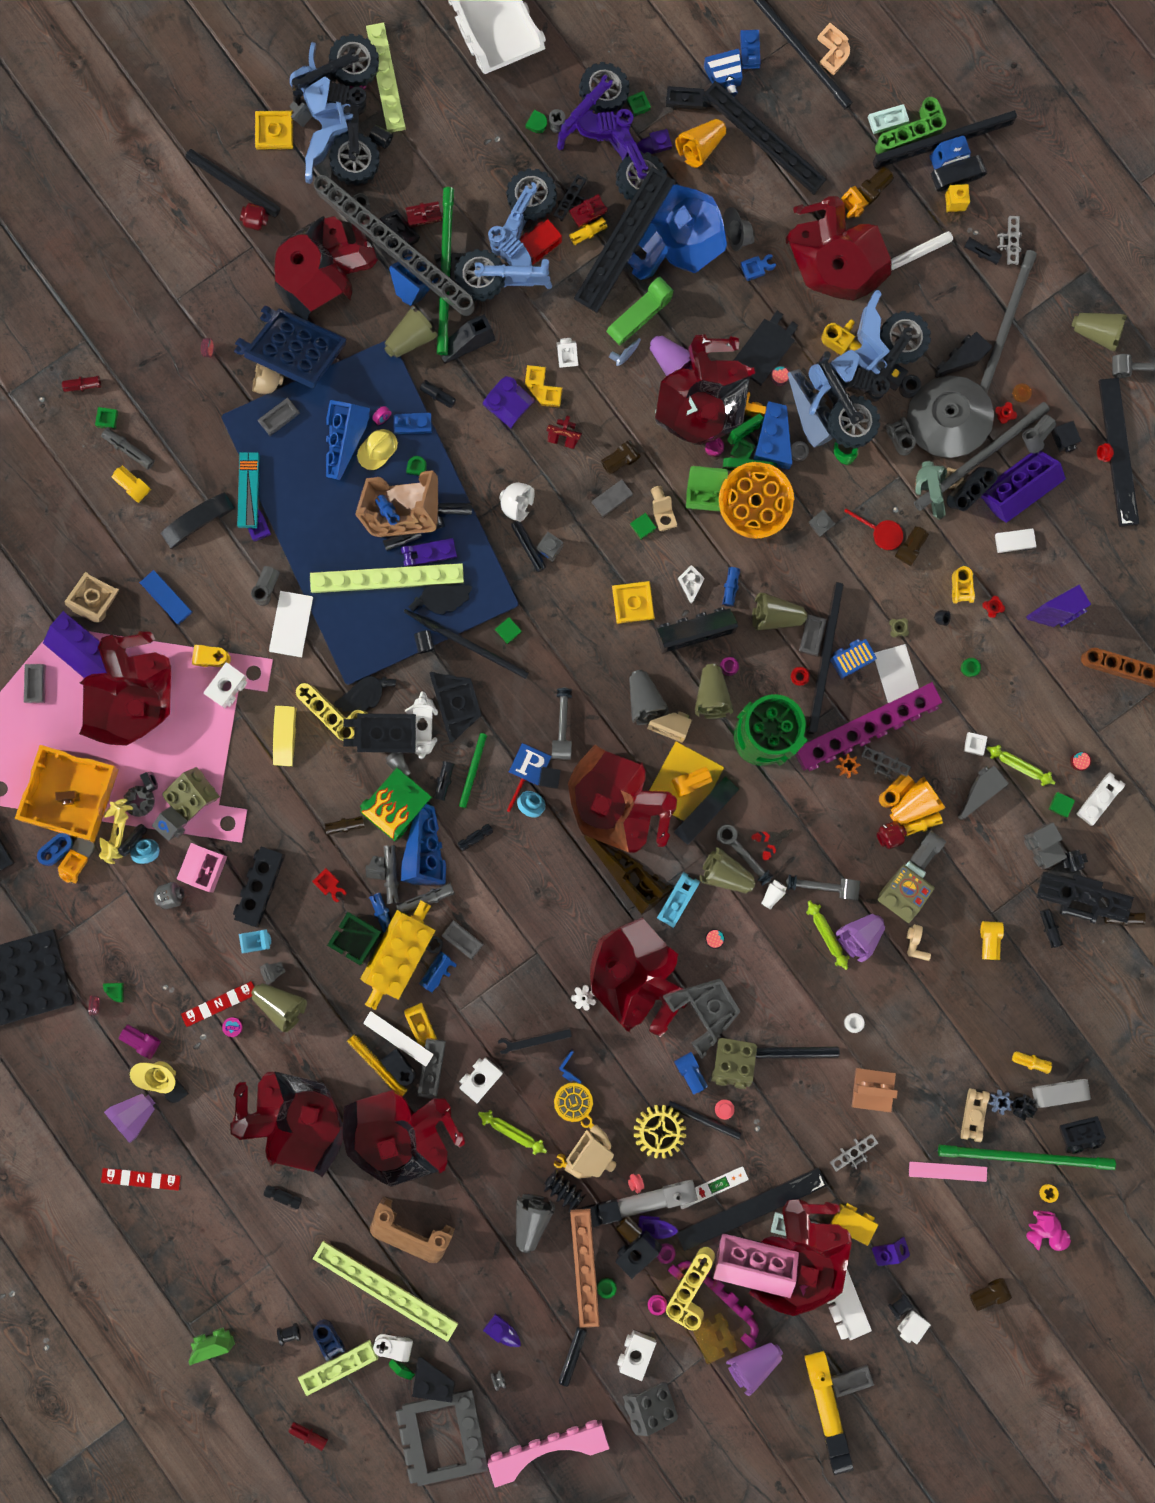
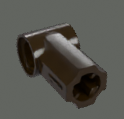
M882 167L870 180H865L859 186L858 190L869 205L893 181L892 172L888 168Z
M628 440L621 444L615 452L602 459L601 463L606 472L611 475L626 464L634 463L641 455L632 441Z
M915 526L905 543L903 542L895 557L912 566L920 553V548L929 535L926 530Z
M629 1216L623 1218L616 1227L629 1243H632L643 1231L637 1225L636 1220Z
M1004 1278L995 1279L988 1283L987 1287L969 1294L976 1311H980L995 1303H1005L1012 1298Z

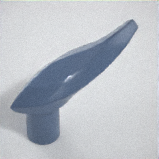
M638 338L621 355L612 351L609 358L616 361V366L623 364L636 350L641 339Z

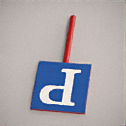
M523 743L521 744L509 770V773L520 777L521 781L507 812L511 811L525 780L538 786L541 767H547L552 756Z

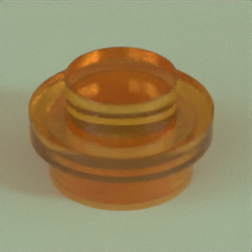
M1021 383L1014 387L1012 394L1016 401L1022 403L1030 399L1032 391L1028 385Z

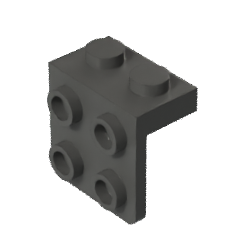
M661 1382L640 1394L628 1393L623 1396L624 1406L629 1414L631 1428L635 1435L650 1436L678 1419L666 1382Z

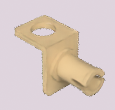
M662 486L652 488L651 493L654 498L653 514L659 531L677 527L672 511L671 496L665 497ZM667 516L671 519V523L664 525L660 520Z

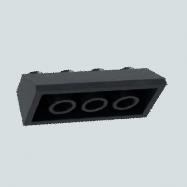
M721 607L708 615L706 612L695 615L696 618L689 620L686 617L677 620L678 623L670 625V622L659 625L656 635L662 654L735 633L738 623L731 609Z

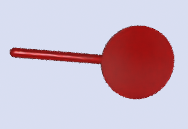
M844 510L847 514L874 529V541L881 549L893 550L902 543L903 531L896 522L885 520L875 526L850 510Z

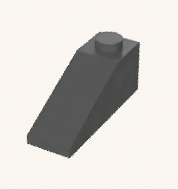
M986 766L978 772L980 776L974 780L959 812V820L966 818L1009 784L995 766L990 768Z

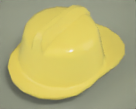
M385 429L376 430L371 433L358 449L357 458L361 466L367 470H375L383 466L397 449L398 442L396 436Z
M163 1061L154 1064L138 1063L130 1071V1079L133 1084L144 1090L168 1093L174 1089L176 1084V1071L173 1070L172 1066Z

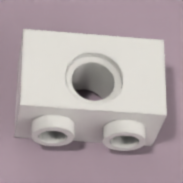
M226 662L204 691V694L223 708L230 707L236 699L234 697L236 693L245 688L247 677ZM226 682H231L232 684L229 691L223 690V685Z
M487 1057L483 1060L479 1058L472 1066L475 1070L470 1075L466 1073L459 1081L462 1084L460 1089L476 1103L480 1101L503 1074V1071ZM481 1073L485 1076L483 1084L475 1082L474 1077L476 1074Z
M633 1330L632 1335L628 1334L624 1344L627 1348L624 1354H620L617 1362L620 1373L642 1381L656 1345L655 1338ZM635 1350L641 1352V1356L638 1359H633L630 1356Z

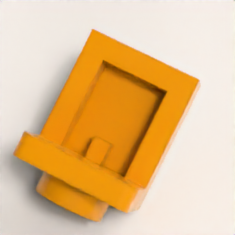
M856 186L851 187L841 198L849 211L846 215L848 219L854 216L855 218L863 214L864 208L868 204Z

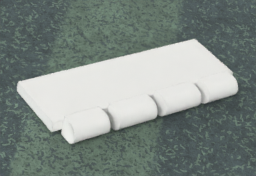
M847 1270L843 1293L827 1302V1304L835 1302V1304L829 1306V1310L835 1323L843 1322L836 1325L841 1339L849 1337V1340H853L872 1330Z

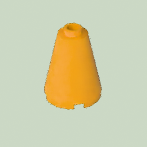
M714 119L680 133L675 140L679 155H684L687 159L685 162L688 165L698 168L706 161L725 136L726 125L723 121Z
M922 777L891 809L892 814H890V817L893 821L904 825L939 812L946 807L931 785H929L926 778Z

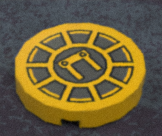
M572 1082L560 1087L556 1093L554 1104L560 1117L566 1121L577 1122L586 1118L585 1115H589L592 1110L593 1099L588 1088L577 1082Z

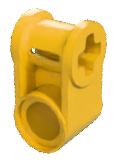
M962 566L952 574V601L954 604L962 601L974 602L973 573L969 567ZM964 572L966 580H961L958 573Z
M194 645L192 665L222 668L226 662L229 664L231 661L230 654L222 648ZM221 654L224 656L223 658H220V660H217V657H220Z

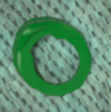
M835 442L833 452L836 459L844 465H850L857 458L858 448L853 449L851 454H844L839 450V444Z

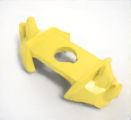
M127 799L110 802L111 806L104 813V818L115 817L110 840L106 841L101 837L99 838L101 847L99 857L109 864H115V861L112 860L113 858L119 859L123 857L118 852V848L121 846L125 823L129 817L125 812L133 809L132 806L125 805L128 801ZM119 827V834H118V836H117L116 831H117V828Z

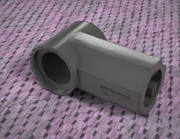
M1044 415L1034 428L1027 429L1022 434V438L1030 453H1037L1044 448L1045 444L1043 441L1057 425L1056 421L1050 416Z
M264 566L256 586L251 590L252 598L260 606H265L271 601V593L280 575V572L274 568ZM265 592L264 598H257L258 593Z
M932 830L926 833L920 842L921 845L909 860L922 870L926 868L934 855H937L946 843V840Z

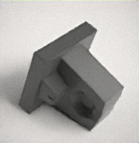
M294 101L289 106L294 111L291 117L304 127L312 117L308 106L304 103L299 106Z
M373 856L370 865H366V878L385 880L384 857Z
M281 962L270 965L266 963L259 967L267 985L285 973Z

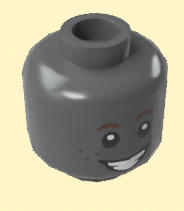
M166 883L157 887L156 892H154V901L157 906L167 910L181 905L185 893L183 888L179 887L177 883Z

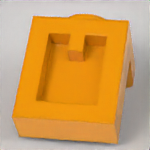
M748 392L744 416L754 417L760 413L764 417L766 406H762L759 402L748 403L750 392Z
M70 849L58 867L60 878L66 882L71 881L76 884L79 873L88 862V857Z

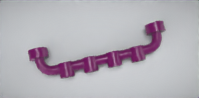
M684 1261L676 1267L672 1264L668 1271L680 1281L684 1276L682 1271L688 1269L692 1262ZM709 1271L703 1282L751 1327L750 1334L744 1333L740 1339L752 1350L757 1345L755 1339L759 1332L757 1322L751 1317L754 1313L746 1305L742 1308L737 1303L739 1299L732 1292L727 1294L723 1290L725 1286L719 1280L715 1279L713 1281L708 1276L710 1274Z

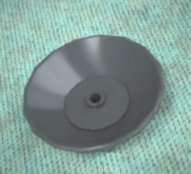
M951 375L932 379L922 386L910 401L907 413L910 430L919 447L934 456L947 458L967 455L980 447L992 431L994 420L992 402L984 389L968 378ZM948 410H953L954 413H953V414H948L947 411H948Z

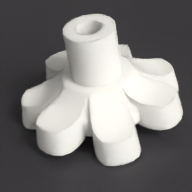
M584 985L582 990L580 987L575 988L576 995H572L571 1000L577 1002L575 1004L577 1009L583 1006V1009L588 1011L590 1004H596L592 991H589L588 985Z

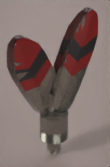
M785 829L780 833L757 832L752 835L751 838L756 842H770L763 852V860L766 861L775 854L782 839L790 836L789 834L793 832V829Z

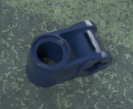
M325 1319L317 1322L313 1336L326 1361L331 1360V1357L339 1352H345V1346L337 1335L332 1323ZM325 1327L328 1333L322 1335L319 1333L318 1328Z

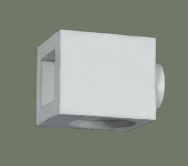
M910 1310L897 1329L901 1332L900 1337L908 1343L913 1341L918 1344L930 1327V1324L916 1312Z

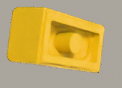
M422 1003L404 1010L406 1019L419 1045L425 1047L427 1038L437 1039Z

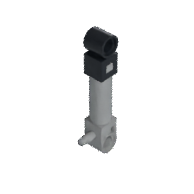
M686 1180L663 1186L661 1189L618 1200L615 1198L579 1209H591L593 1228L602 1224L620 1221L627 1216L697 1201L698 1198L693 1180Z

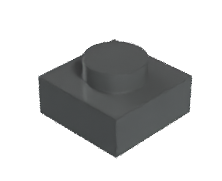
M824 510L808 522L819 537L835 525Z

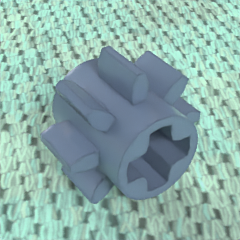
M997 1090L996 1095L990 1094L992 1099L988 1104L993 1106L992 1112H997L999 1109V1113L1004 1115V1110L1011 1111L1010 1103H1014V1101L1009 1100L1010 1093L1006 1092L1002 1095V1091ZM998 1099H1002L1003 1106L999 1105Z

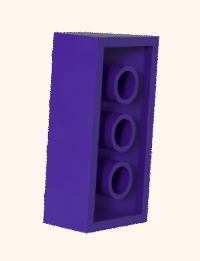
M1042 451L1030 453L997 477L996 482L981 498L995 516L1007 523L1058 486L1066 478L1059 461Z
M1079 584L1046 602L1027 615L1026 618L1027 620L1051 627L1057 625L1063 627L1086 613V608L1091 603Z
M63 611L50 625L43 644L83 678L91 674L106 673L98 649L100 641Z

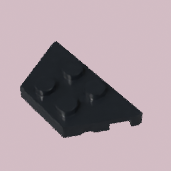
M429 672L449 742L453 743L482 716L471 678Z

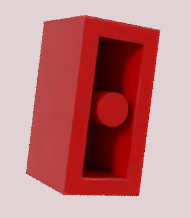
M547 219L545 222H539L533 231L523 234L519 240L524 244L531 257L532 265H534L562 243V235Z

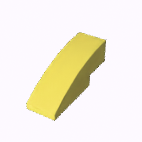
M275 706L273 765L293 767L297 711L295 707Z

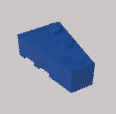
M768 401L753 460L774 462L778 464L777 467L790 470L792 455L787 406Z

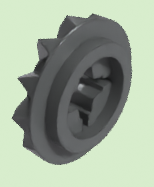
M135 786L128 789L124 795V799L128 800L125 805L133 807L132 810L127 812L133 816H145L154 807L153 793L149 792L144 786ZM137 794L139 798L146 799L140 803V809L137 804L131 803L137 799Z

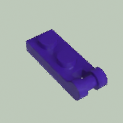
M453 538L401 548L402 555L405 558L403 561L404 567H413L457 558ZM412 553H417L418 558L412 559Z

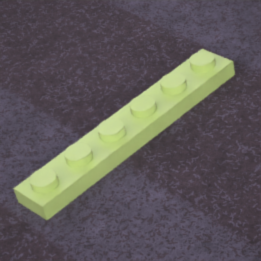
M384 23L366 26L368 39L372 45H375L379 55V67L376 78L387 131L392 133L406 130Z

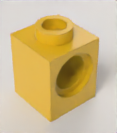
M968 184L949 186L945 194L947 212L965 211L970 203Z

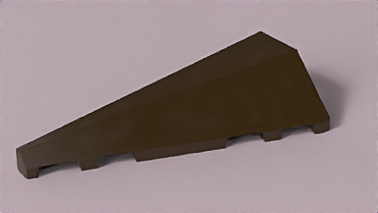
M586 835L584 836L585 840L641 915L654 908L673 890L674 887L671 884L667 886L658 880V875L654 874L652 876L643 869V865L621 850L616 851L606 843Z

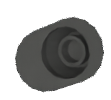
M729 207L726 209L723 224L732 249L739 251L742 246L753 244L755 240L752 224L741 219L735 208Z

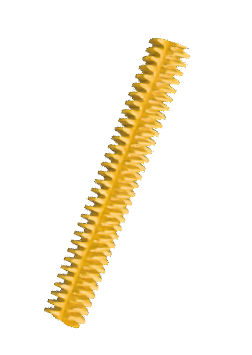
M355 1034L348 1039L347 1042H349L350 1046L352 1045L353 1049L359 1052L358 1054L362 1058L366 1059L365 1061L369 1063L368 1065L374 1068L377 1074L381 1075L380 1077L391 1086L392 1090H395L402 1096L407 1092L404 1085L396 1081L393 1075L383 1066L382 1062L378 1061L375 1055L373 1056L372 1051L370 1052L369 1048L365 1047L361 1043L362 1041L356 1038Z

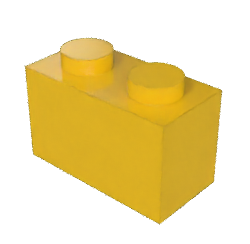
M840 1203V1212L834 1215L830 1224H839L842 1228L848 1230L853 1239L868 1246L878 1227V1224L874 1221L875 1217L866 1212L861 1215L856 1212L858 1208L849 1203L846 1206Z

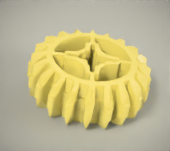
M654 1105V1112L648 1107L647 1111L649 1114L646 1115L642 1111L640 1114L644 1119H636L640 1126L634 1125V1129L639 1130L638 1133H634V1137L641 1138L636 1141V1144H644L640 1148L642 1152L648 1148V1156L654 1151V1158H658V1154L661 1153L664 1159L666 1158L665 1152L668 1151L669 1155L673 1156L671 1149L674 1148L678 1152L679 1148L676 1144H684L679 1138H686V1134L681 1133V1131L686 1130V1126L679 1125L684 1122V1119L676 1120L680 1114L675 1112L672 1115V1107L666 1112L665 1105H662L661 1111H659L658 1105ZM659 1116L656 1125L645 1126L651 1118ZM665 1116L674 1122L676 1131L665 1127ZM662 1126L663 1131H666V1133L658 1138V1134L654 1131ZM644 1132L655 1136V1147L645 1140ZM674 1137L669 1145L661 1147L664 1138Z

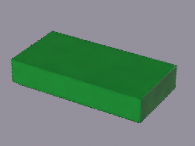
M759 413L731 431L727 441L733 445L760 428L764 417Z

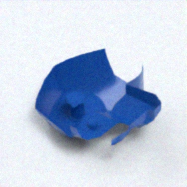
M674 185L638 244L647 253L645 260H641L633 253L628 261V264L633 268L632 274L640 280L653 277L665 257L675 267L696 273L723 253L726 249L727 241L723 219L714 198L695 189Z

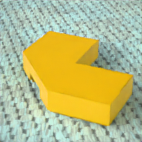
M527 365L525 386L541 406L560 408L562 388L544 386L546 367Z

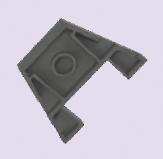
M721 979L663 996L672 1012L690 1002L702 1021L707 1032L691 1042L701 1059L706 1056V1052L711 1045L714 1046L718 1041L717 1038L723 1030L726 1031L741 1012Z

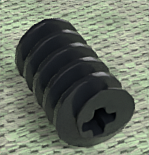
M555 1169L544 1182L546 1185L544 1192L551 1189L550 1197L557 1194L556 1202L563 1199L562 1207L569 1204V1212H571V1210L578 1207L586 1194L581 1196L582 1189L575 1191L576 1184L569 1186L570 1180L566 1179L563 1181L564 1175L560 1174L557 1176L558 1170Z

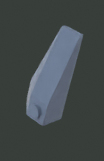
M800 369L790 371L787 375L807 440L813 447L823 445L833 439L830 435L831 431L828 430V416L831 410L825 404L827 400L822 396L814 415H810L809 409L817 395L814 391L815 388ZM841 420L842 427H844L843 420Z

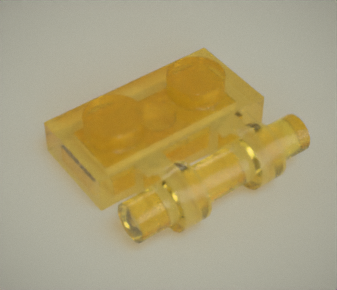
M722 1313L714 1316L717 1323L711 1325L709 1318L702 1320L697 1330H692L707 1364L725 1356L722 1348L728 1347L730 1353L737 1351L736 1340L734 1336H731L728 1329L729 1324L723 1318ZM718 1330L721 1331L724 1337L721 1341H718L715 1334Z

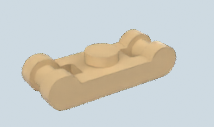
M969 1088L961 1139L968 1140L970 1138L974 1139L975 1142H982L987 1103L990 1097L989 1092L982 1091L981 1093L976 1092V1089ZM975 1099L980 1100L979 1106L973 1105ZM970 1125L976 1126L975 1131L969 1129Z

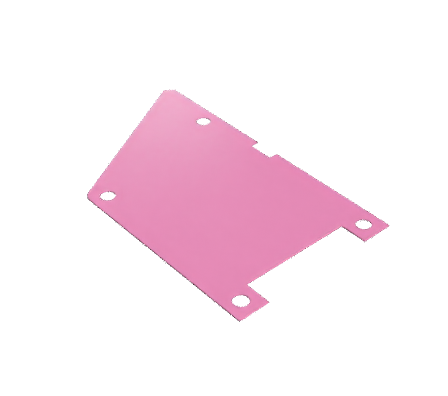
M90 632V633H91L93 636H95L99 641H101V638H102V637H105V636H109V635H110V634ZM153 641L150 644L126 648L125 652L128 657L157 652L169 658L171 665L170 715L145 736L127 746L101 743L79 734L83 722V685L79 682L84 678L42 642L0 692V781L6 783L8 787L7 793L0 797V806L18 809L23 792L30 780L31 769L40 745L67 752L78 758H88L119 769L105 812L111 806L110 802L124 799L128 789L135 786L145 787L140 775L145 772H153L158 783V789L152 791L155 800L153 809L147 815L141 817L133 816L126 811L125 813L129 817L125 825L137 827L143 824L148 829H155L152 825L159 814L170 807L162 794L183 772L198 767L221 797L238 692L234 696L236 697L234 703L226 708H223L204 694V691L221 670V667L192 665L194 647ZM229 653L231 656L229 664L245 676L250 666H257L261 670L259 679L253 681L247 678V684L244 689L267 692L273 659ZM221 654L220 657H217V660H220V658H223L224 656ZM25 664L46 665L45 703H24ZM226 682L223 685L224 691L231 689V682ZM137 794V799L131 803L137 804L140 809V803L146 799L139 798ZM219 797L215 802L204 806L187 822L183 834L242 843L247 809L219 805ZM103 816L102 822L114 823L115 817L104 818ZM225 816H231L235 820V827L231 831H225L221 828L220 822Z

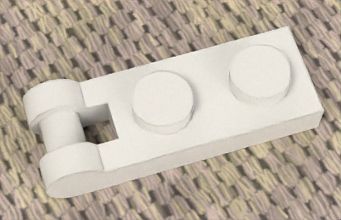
M1111 772L1104 777L1076 813L1091 826L1096 823L1125 786V783L1114 778L1115 775ZM1108 784L1114 787L1111 791L1106 788Z

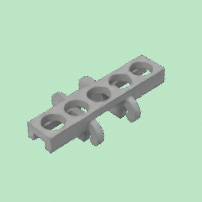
M1009 216L1008 233L997 235L1000 238V245L997 246V249L1001 251L1006 250L1007 265H1018L1019 252H1021L1019 237L1022 236V233L1019 232L1020 216ZM1012 219H1016V225L1011 224ZM1015 237L1017 239V242L1012 243L1010 238ZM1004 239H1008V245H1004ZM1011 255H1015V261L1010 259Z
M870 1134L860 1142L854 1139L856 1145L846 1152L841 1148L842 1154L830 1161L834 1170L837 1172L850 1162L852 1163L851 1167L857 1169V1165L862 1161L868 1162L866 1159L867 1155L864 1156L863 1153L878 1144L873 1134ZM872 1138L874 1142L868 1145L867 1140ZM861 1144H865L866 1148L863 1149ZM853 1149L858 1151L855 1157L851 1156V1150ZM860 1155L862 1156L861 1158H859V1159L856 1160L855 1162L853 1161V1160H855L857 1157H859ZM840 1160L842 1164L835 1167L834 1163Z

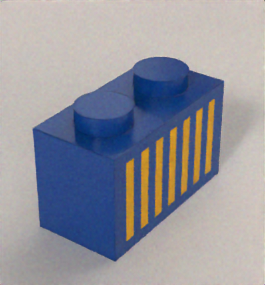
M857 639L849 644L850 648L846 650L840 648L833 653L834 656L830 661L841 679L877 659L866 639L863 641Z

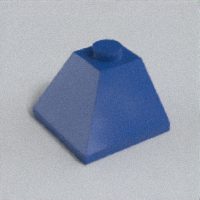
M408 256V257H406V258H404V259H405V260H410L412 257H411V256ZM399 262L390 266L389 270L396 295L405 304L410 306L421 301L430 288ZM421 266V267L418 269V271H420V272H423V271L426 270V268H425L424 266ZM435 278L432 283L435 284L439 278Z

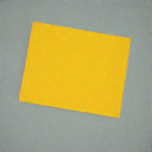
M675 742L649 791H667L677 798V806L673 816L684 821L713 790L724 767ZM707 767L713 782L679 798L671 780L683 774H690L698 769Z

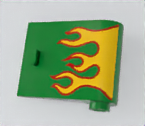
M396 768L372 797L362 802L360 813L394 842H397L407 831V826L432 797L401 770Z

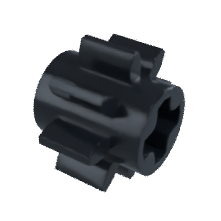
M1080 850L1065 853L1067 858L1062 860L1064 868H1070L1071 872L1085 868L1084 863L1088 862L1086 853L1081 854Z
M1025 1094L1023 1097H1016L1011 1105L1015 1109L1013 1114L1024 1121L1026 1118H1033L1038 1110L1034 1106L1036 1101Z

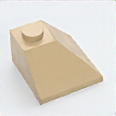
M678 712V714L671 713L651 720L647 729L683 743L692 720L689 719V715L683 712Z

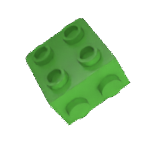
M701 466L690 467L686 508L720 511L719 493L724 480L728 477V470Z

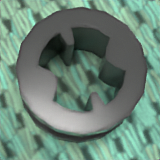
M501 1370L497 1374L491 1373L496 1391H499L500 1387L506 1388Z

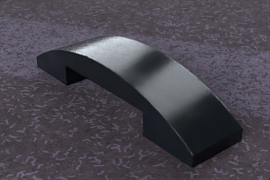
M225 492L183 514L161 532V535L169 547L173 549L187 540V536L217 517L220 519L234 510L235 507Z
M725 776L674 833L688 845L737 793L739 788Z

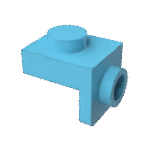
M267 929L239 934L242 953L270 949L271 936L267 933Z

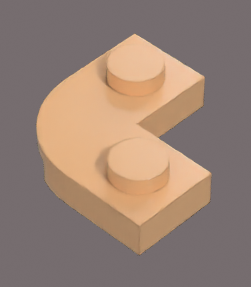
M829 23L818 35L817 40L830 49L820 61V65L832 75H835L847 61L850 54V46L847 36Z

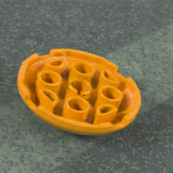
M759 462L743 464L734 469L721 486L719 493L721 515L733 531L744 537L757 539L777 533L787 524L793 512L794 493L790 481L782 471L773 465ZM753 496L759 498L758 506L752 504L751 498Z

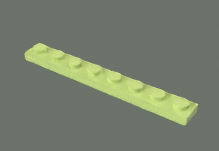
M463 563L310 573L311 592L322 593L464 584Z
M326 1241L322 1242L313 1257V1260L447 1342L458 1325V1322Z

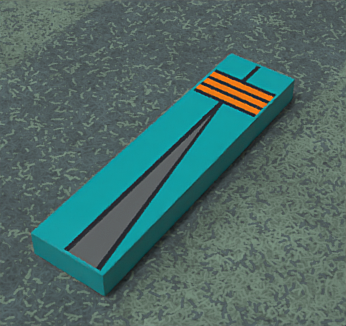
M259 453L239 454L238 528H258Z

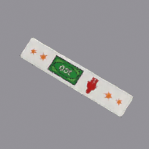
M743 1166L695 1187L698 1200L680 1205L681 1209H685L747 1181L748 1177Z

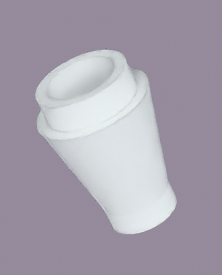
M774 879L772 883L770 882L761 903L771 909L786 894L787 887Z

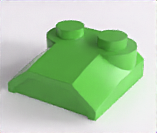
M219 1328L214 1330L212 1335L205 1336V1334L194 1337V1341L191 1343L193 1352L188 1361L189 1365L228 1353L235 1345L234 1338L230 1335L229 1330Z

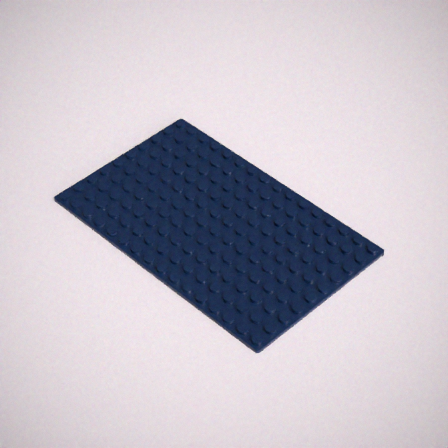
M386 340L330 365L314 388L295 381L222 415V420L238 454H260L258 497L303 594L313 597L311 611L347 685H351L417 654L418 650L414 634L430 630L404 613V609L411 611L408 606L415 601V597L419 598L424 589L429 586L322 593L311 592L310 573L404 567L403 561L405 558L402 555L401 548L405 546L402 545L387 552L383 540L394 536L376 537L371 535L355 515L366 478L381 477L389 486L420 483L419 476L406 474V469L410 458L421 456L426 461V471H434L438 477V503H470L433 423L432 433L394 434L393 415L427 413L401 356L398 358L390 357L384 350ZM288 397L300 414L269 436L258 422V419ZM330 400L370 408L367 427L340 480L326 477V454L329 452V443L326 442V436L329 435V425H326V418ZM386 406L391 411V415L383 424L377 425L372 419L373 414L380 407ZM376 430H389L396 436L398 442L394 454L379 469L367 470L362 467L357 458L358 449L362 443ZM473 507L472 515L438 514V517H443L445 523L443 528L421 533L423 538L407 543V546H415L453 538L457 558L418 566L463 563L464 584H450L447 586L470 585L472 587V591L468 594L469 600L463 602V605L457 607L454 612L446 611L445 614L439 615L423 605L418 607L414 613L431 619L456 634H460L518 606V601ZM412 553V559L418 558L417 553ZM430 630L434 645L449 639L438 632Z

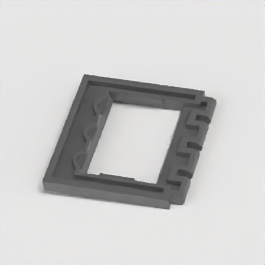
M473 1389L454 1392L452 1403L423 1399L402 1404V1409L395 1411L398 1425L406 1424L405 1427L399 1428L402 1445L410 1444L409 1447L403 1448L406 1465L414 1464L413 1467L407 1468L410 1484L417 1483L418 1486L488 1471L489 1468ZM455 1405L466 1463L447 1465L427 1472L416 1413Z

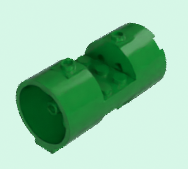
M772 694L764 696L754 703L750 701L737 716L739 721L736 723L734 730L735 748L738 754L750 764L766 766L777 763L781 766L788 758L793 757L807 742V739L804 737L806 722L803 711L795 701L786 696Z

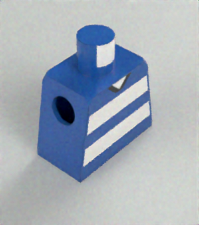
M739 49L705 57L704 69L711 83L713 84L716 81L733 97L738 94L736 87L740 86L742 82Z
M965 136L941 142L930 155L934 170L970 158L971 152Z

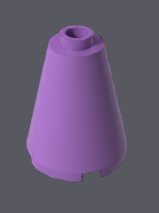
M656 336L652 339L650 350L666 376L678 369L693 370L690 353L687 349L664 336Z
M768 1343L730 1358L726 1364L731 1365L728 1369L740 1388L744 1386L747 1389L744 1393L750 1396L782 1361L781 1355H783V1352L777 1344Z

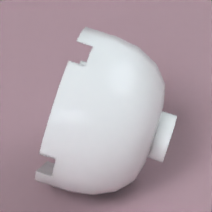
M517 482L502 490L499 499L503 513L513 520L523 521L529 513L525 512L528 504L531 506L533 504L534 488Z

